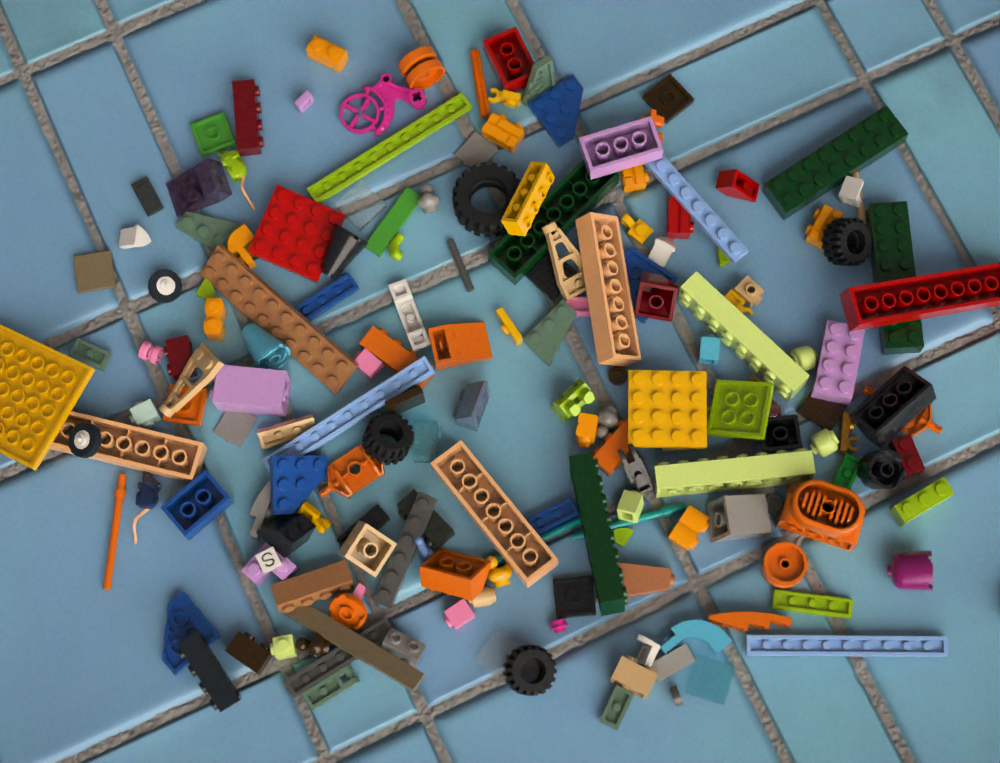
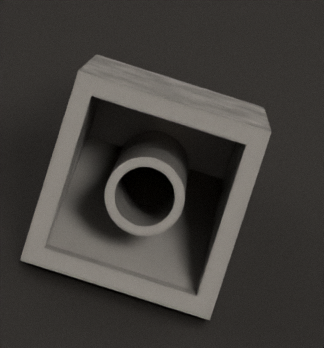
M765 494L727 495L705 505L706 513L709 517L708 523H710L711 543L762 537L771 533V521L769 519L768 502L766 501Z

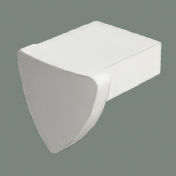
M134 225V227L121 229L118 247L122 249L142 247L148 245L151 239L142 227Z
M657 237L654 240L655 244L648 258L664 268L672 252H675L676 245L671 238Z
M639 634L636 640L643 643L637 656V663L643 666L645 664L652 666L661 645Z

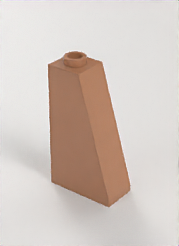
M619 563V567H622L623 584L626 586L628 598L669 591L670 586H674L675 574H671L672 568Z

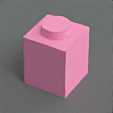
M366 348L363 351H359L353 358L359 364L356 369L370 381L384 368L383 363Z
M462 599L444 611L446 617L443 619L449 628L453 626L457 630L474 619L475 614L465 599Z

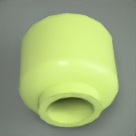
M808 345L793 349L789 355L805 371L814 369L818 361L817 352Z
M825 428L811 437L812 444H810V447L815 455L819 453L820 456L826 457L838 450L840 442L833 430L829 431Z

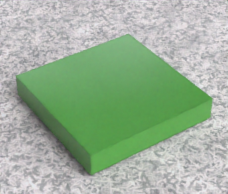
M224 111L189 124L202 158L237 146Z

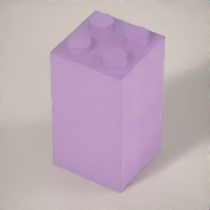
M223 365L213 378L215 384L214 389L211 388L210 400H212L218 411L287 417L291 379L287 371Z

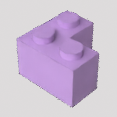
M266 542L255 555L267 550L271 546ZM276 551L282 563L281 566L264 574L254 555L241 572L259 587L271 573L283 581L294 577L299 569L287 557H282Z

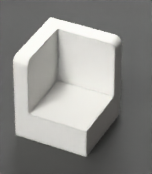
M850 176L845 177L838 195L842 204L860 208L862 200L859 194L864 184L863 179Z

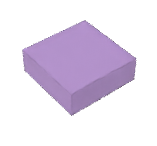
M308 90L294 102L296 109L303 113L314 103L313 96Z

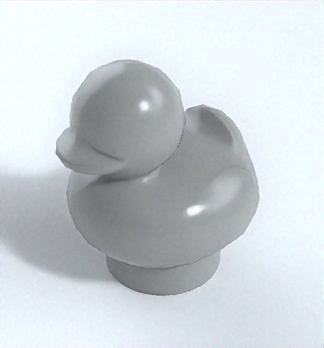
M423 184L420 188L422 197L418 200L419 207L423 209L424 214L439 211V196L432 194L433 187L430 184Z
M604 406L603 410L598 412V424L600 425L596 431L598 438L605 439L609 434L608 429L615 428L619 423L618 410L616 408Z

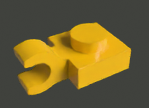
M491 88V94H495L496 97H488L489 103L496 104L502 101V104L509 108L520 107L521 94L507 90L502 92L496 88Z
M626 213L621 218L620 223L629 229L627 235L641 246L654 231L641 219L634 222Z
M307 501L302 504L298 513H302L316 525L318 532L323 534L326 529L330 528L332 522L326 518H320L321 512Z

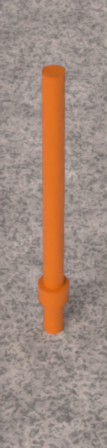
M119 474L117 489L114 491L115 505L103 590H111L123 499L126 498L125 484L127 475Z

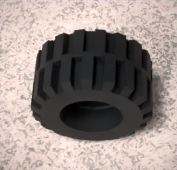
M837 218L827 224V229L823 231L824 237L821 239L823 245L821 246L824 249L823 254L825 257H828L827 260L838 266H857L866 261L865 258H868L870 255L869 251H872L871 243H873V239H871V231L868 230L869 226L864 224L863 220H859V218Z
M382 412V415L376 414L374 418L370 419L362 437L363 449H366V455H371V460L374 461L376 459L379 464L384 462L385 465H390L391 462L395 465L398 461H403L414 441L412 425H408L409 421L407 419H402V415L399 414L397 416L394 412H390V414ZM380 435H389L393 437L396 442H387L383 440Z
M521 645L517 649H513L511 655H507L505 658L507 662L503 664V667H505L503 676L507 678L505 679L506 683L510 685L512 690L522 695L538 696V694L545 693L546 689L552 687L551 682H555L556 679L554 677V673H557V669H554L556 662L552 660V654L548 653L545 648L536 645ZM528 658L535 659L539 665V674L532 682L524 681L520 673L522 663Z

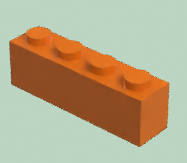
M372 326L359 342L362 350L366 348L395 374L419 360L417 353L411 349L406 350L403 348V344L398 339L394 338L392 340L381 327L377 329L375 326ZM435 374L414 386V388L420 386L423 390Z
M623 418L616 427L618 429L614 434L610 432L604 439L606 443L601 448L598 446L592 452L593 458L598 460L599 469L608 477L622 463L617 450L622 449L626 457L631 453L628 447V418Z

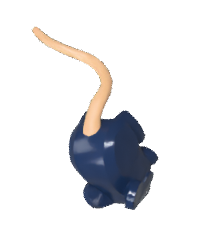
M146 471L143 472V482H138L140 492H137L136 505L144 510L136 515L133 521L134 544L137 543V520L148 510L156 507L159 500L158 492L162 488L161 484Z

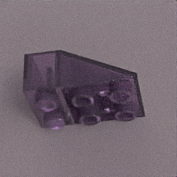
M210 158L205 159L166 183L177 217L184 215L186 211L194 212L214 205L232 195L222 163Z

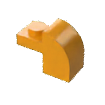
M243 224L230 235L227 247L231 253L252 270L257 266L247 251L250 248L254 235Z

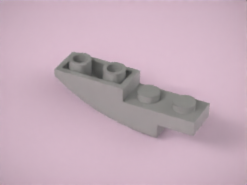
M270 481L258 495L249 513L255 519L250 536L260 541L261 537L256 533L257 530L267 523L268 518L272 517Z

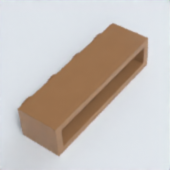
M346 559L270 585L279 613H288L297 607L309 606L314 601L326 600L331 598L332 595L347 593L352 588H355Z

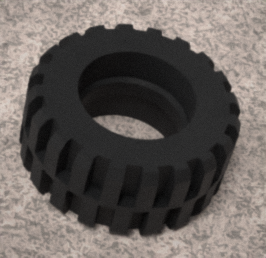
M482 162L481 166H470V171H463L462 178L458 177L455 182L456 186L453 187L452 200L460 225H464L465 230L468 232L473 230L476 236L485 234V237H490V234H495L497 237L501 235L502 231L507 233L501 219L520 183V179L516 178V174L512 170L508 172L506 166L501 165V167H498L497 163L494 162L491 165H486V162ZM493 187L505 194L506 202L499 210L484 213L476 210L471 205V197L481 188Z

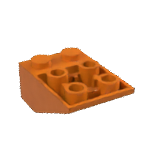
M485 322L446 324L428 328L437 371L493 358Z

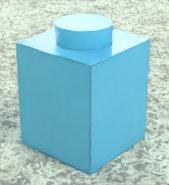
M711 334L701 336L699 364H718L721 338H716L715 335Z

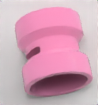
M144 341L140 347L138 357L143 360L148 359L151 363L158 365L163 357L164 348L158 345L153 346L151 342Z

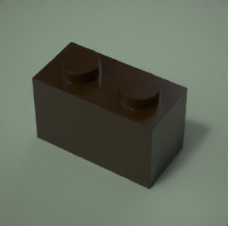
M238 631L225 652L258 675H261L274 655L270 653V648L264 643L260 645L255 643V637L246 631L242 634Z

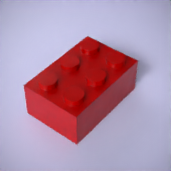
M513 27L483 40V51L502 89L516 92L526 88L534 61L517 28Z

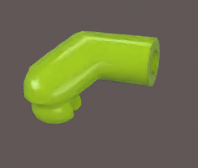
M396 233L388 245L389 255L396 261L401 260L403 257L399 245L404 240V237L399 233Z

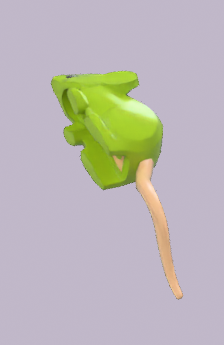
M236 150L218 152L217 154L235 183L241 181L240 188L251 207L255 210L243 187L247 175V166L241 160L239 153Z

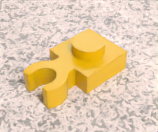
M733 289L724 296L740 312L752 316V310L743 307L746 301Z

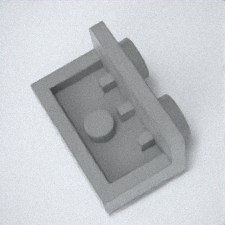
M393 628L389 630L381 645L382 649L416 669L426 647L424 643Z

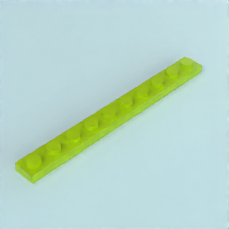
M461 92L307 188V192L313 201L321 204L472 110V105Z

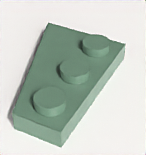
M549 55L539 58L532 66L522 99L525 107L528 106V102L556 85L553 60Z
M186 211L177 223L176 228L214 251L220 244L228 249L227 243L230 235L243 224Z
M562 300L523 338V341L549 367L577 315L576 311Z

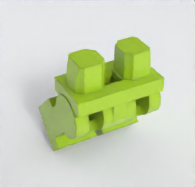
M578 379L573 386H570L561 394L560 398L552 402L551 410L565 422L571 416L576 417L580 413L581 407L593 402L595 397L588 385L581 379Z

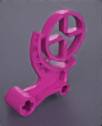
M385 73L381 76V80L372 88L363 86L364 94H353L346 98L340 107L339 115L343 126L348 131L354 134H365L373 130L374 134L378 137L390 125L397 100H403L415 110H422L427 105V99L421 89L411 90L406 87L397 86L393 83L390 74ZM369 93L377 96L384 106L379 107L375 99L369 96ZM358 98L366 99L360 110L363 113L362 118L372 123L364 129H354L360 119L358 115L354 117L349 126L344 122L343 118L345 108L358 114V110L349 105L351 101ZM371 102L374 103L377 109L375 119L364 114ZM384 110L383 121L377 129L376 126L380 120V111Z

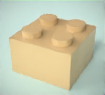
M359 520L337 554L367 574L376 577L397 544L367 523Z
M627 655L626 658L622 656L610 682L646 700L658 676L655 673L656 670L646 664L644 667L637 664L638 660Z

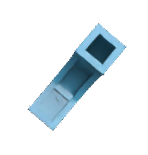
M687 620L670 628L673 637L671 638L669 635L661 641L662 646L659 650L665 655L682 641L696 639L705 643L716 656L732 640L720 627L711 622Z

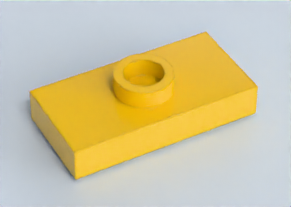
M500 307L496 310V316L502 324L500 327L504 334H509L516 346H518L523 341L522 335L505 310Z

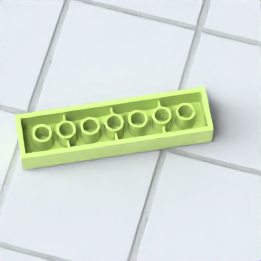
M697 271L680 286L679 303L684 308H689L698 321L702 320L712 334L716 333L726 347L730 346L739 359H744L753 372H758L763 377L764 382L773 383L777 394L782 399L786 398L790 401L805 386L810 375Z
M806 448L796 449L795 452L789 453L786 450H780L775 452V454L769 455L767 452L757 453L756 456L749 457L747 454L737 455L736 458L729 459L728 456L717 457V460L701 458L697 462H689V460H681L677 464L661 462L658 463V466H654L653 477L656 498L783 486L791 485L794 482L804 483L805 481L813 480L816 472L812 450L807 451Z

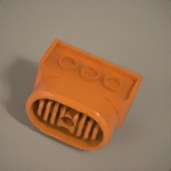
M818 479L808 480L804 483L794 482L788 486L776 527L852 552L856 547L863 525L865 506L856 493L845 487ZM822 505L830 506L832 511H824Z

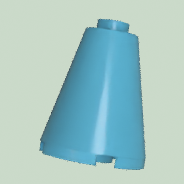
M255 323L247 324L243 327L241 336L256 368L279 370L287 362L285 358L287 354L290 356L291 353L286 344Z

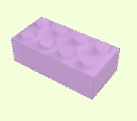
M652 116L579 138V147L590 180L663 158V147Z
M827 320L823 330L813 381L812 398L849 406L853 398L865 329L850 332L848 324Z

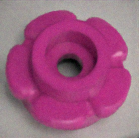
M565 618L550 622V630H554L555 633L565 631V626L568 623H566Z

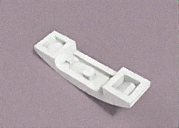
M406 279L389 284L388 287L412 350L416 351L430 346V340Z

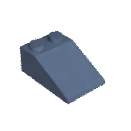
M484 380L467 384L466 390L462 389L459 397L461 403L459 407H455L452 416L455 418L456 425L477 432L490 397L488 381Z

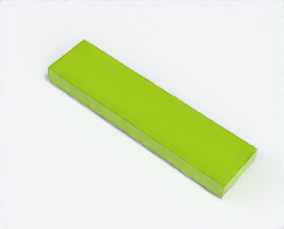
M773 589L772 610L852 619L853 599Z

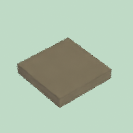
M111 250L74 256L79 294L116 287Z

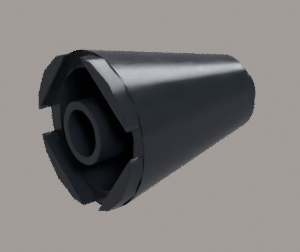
M335 224L321 268L324 269L322 273L331 278L333 275L337 277L367 246L368 242L340 225Z

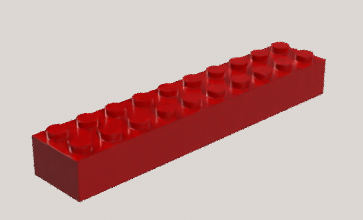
M1000 263L849 287L839 295L849 331L1000 306Z

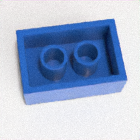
M205 469L160 508L182 534L190 540L231 506L234 501Z

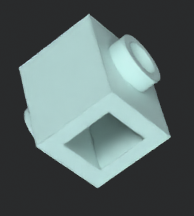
M151 399L139 401L130 408L132 415L129 417L134 426L137 425L140 428L150 429L156 422L162 420Z

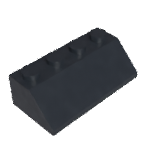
M904 366L851 412L849 417L868 440L881 448L936 399L933 385Z
M200 631L195 632L178 644L180 647L177 649L179 655L183 660L186 658L190 663L188 669L193 676L197 675L201 682L198 684L204 694L209 693L212 698L209 702L215 711L219 709L222 712L241 700L242 697Z

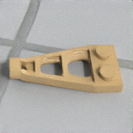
M553 221L541 228L546 236L557 286L564 300L568 301L586 291L580 253L561 229L558 228L556 222ZM560 242L568 250V254L562 258L558 257L555 248L556 244ZM568 259L573 260L578 266V272L570 277H566L563 270V263Z
M201 343L194 351L168 399L159 407V410L167 417L171 418L175 412L179 411L215 377L224 365L207 345ZM198 366L203 371V375L195 383H192L190 376ZM186 384L189 387V390L182 397H180L179 394L181 393L184 385Z

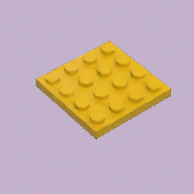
M628 370V445L633 444L634 448L706 449L707 371Z

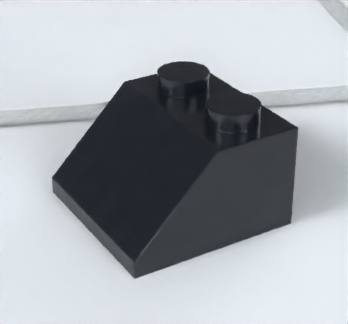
M797 414L768 418L765 440H760L763 452L772 453L780 450L789 451L803 448Z
M302 513L283 514L276 516L258 529L256 533L271 547L273 546L282 557L286 558L309 540L316 525Z

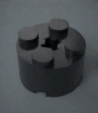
M892 450L869 451L859 462L857 476L870 489L879 490L896 487L904 478L905 468H903L901 463L903 460L899 454Z

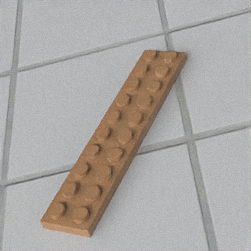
M222 244L218 245L203 267L200 275L204 279H208L213 287L255 324L286 344L290 349V355L334 394L340 393L359 364Z

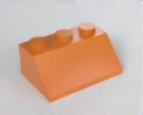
M439 548L420 565L421 587L461 597L465 600H473L483 590L491 567V561Z

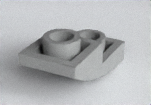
M685 643L654 660L651 667L656 670L657 678L661 681L695 662L696 659L688 644Z

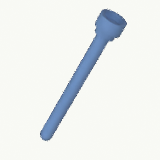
M416 537L415 543L419 549L418 557L424 563L434 552L431 548L426 547L422 537Z

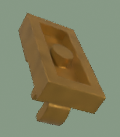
M843 412L840 419V443L838 444V454L845 455L847 450L849 452L857 451V447H852L850 442H857L858 437L851 436L848 438L849 432L853 431L854 422L849 417L850 413Z

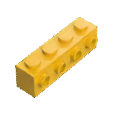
M530 162L501 219L509 235L526 236L531 228L532 222L539 212V208L555 178L547 163Z

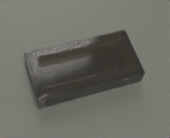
M147 176L131 184L148 217L165 209Z

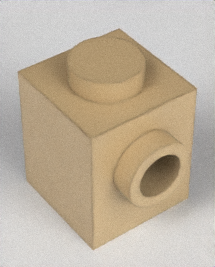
M748 275L734 288V291L746 301L744 305L747 308H751L753 305L757 306L763 300L764 290Z

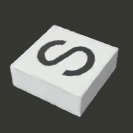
M273 546L255 555L264 574L282 565Z

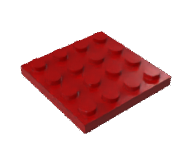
M277 185L247 253L317 283L323 270L321 265L335 224L342 226L346 215Z

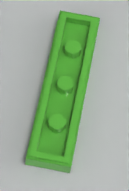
M407 187L369 238L365 248L381 257L393 237L401 230L417 208L418 200L422 196Z

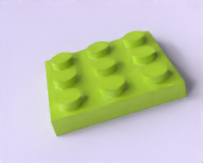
M717 379L707 435L765 440L774 384L771 382Z

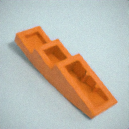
M749 611L709 615L707 621L746 633L748 626L768 630L770 623L789 628L792 618L772 613Z

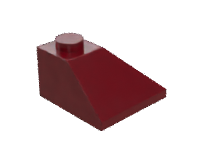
M642 272L634 315L672 322L678 286L662 275Z

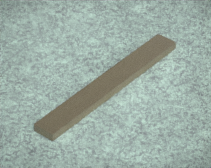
M311 605L300 606L291 612L284 613L286 616L314 633L320 634L324 639L412 692L416 690L425 677V674Z

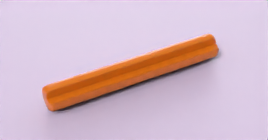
M475 49L470 51L480 117L488 118L490 117L480 51Z

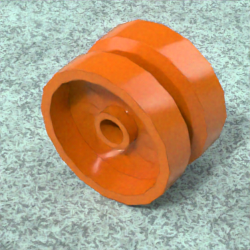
M431 46L419 47L409 52L398 64V69L401 75L406 78V83L411 90H424L438 82L445 73V67L437 59V54Z
M776 543L769 548L762 559L761 571L764 579L775 588H792L800 582L807 571L808 562L806 554L794 543ZM783 562V563H784V566H788V567H787V568L782 567L781 563Z

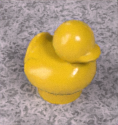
M494 556L487 557L485 560L491 561V567L487 575L488 579L494 582L495 587L510 584L509 578L512 575L510 566L505 564L503 567L496 568L498 565L497 558Z

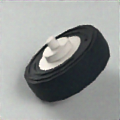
M158 270L152 274L148 281L149 294L158 302H173L182 292L180 277L172 270Z
M89 423L76 425L68 439L71 452L75 456L82 458L94 456L102 442L99 429Z

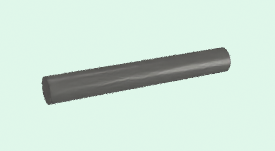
M450 239L447 241L448 247L467 292H471L474 290L473 284L454 239Z

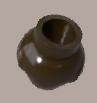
M314 634L309 641L301 637L295 642V646L299 651L309 649L310 655L314 658H318L322 654L326 655L329 652V641L320 634Z

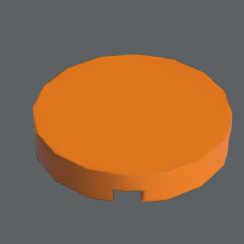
M338 594L329 605L330 617L351 630H358L367 619L365 604L353 594Z

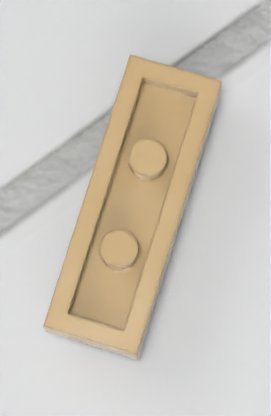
M313 414L258 429L257 434L262 449L292 441L314 427L316 423Z

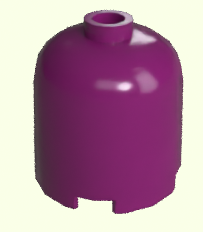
M911 551L895 554L891 560V565H887V577H891L892 583L898 589L933 590L932 584H929V582H933V563H931V559H928V557H932V551Z

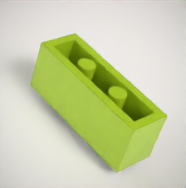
M942 477L896 504L890 511L900 527L949 499L954 494V491L946 479Z

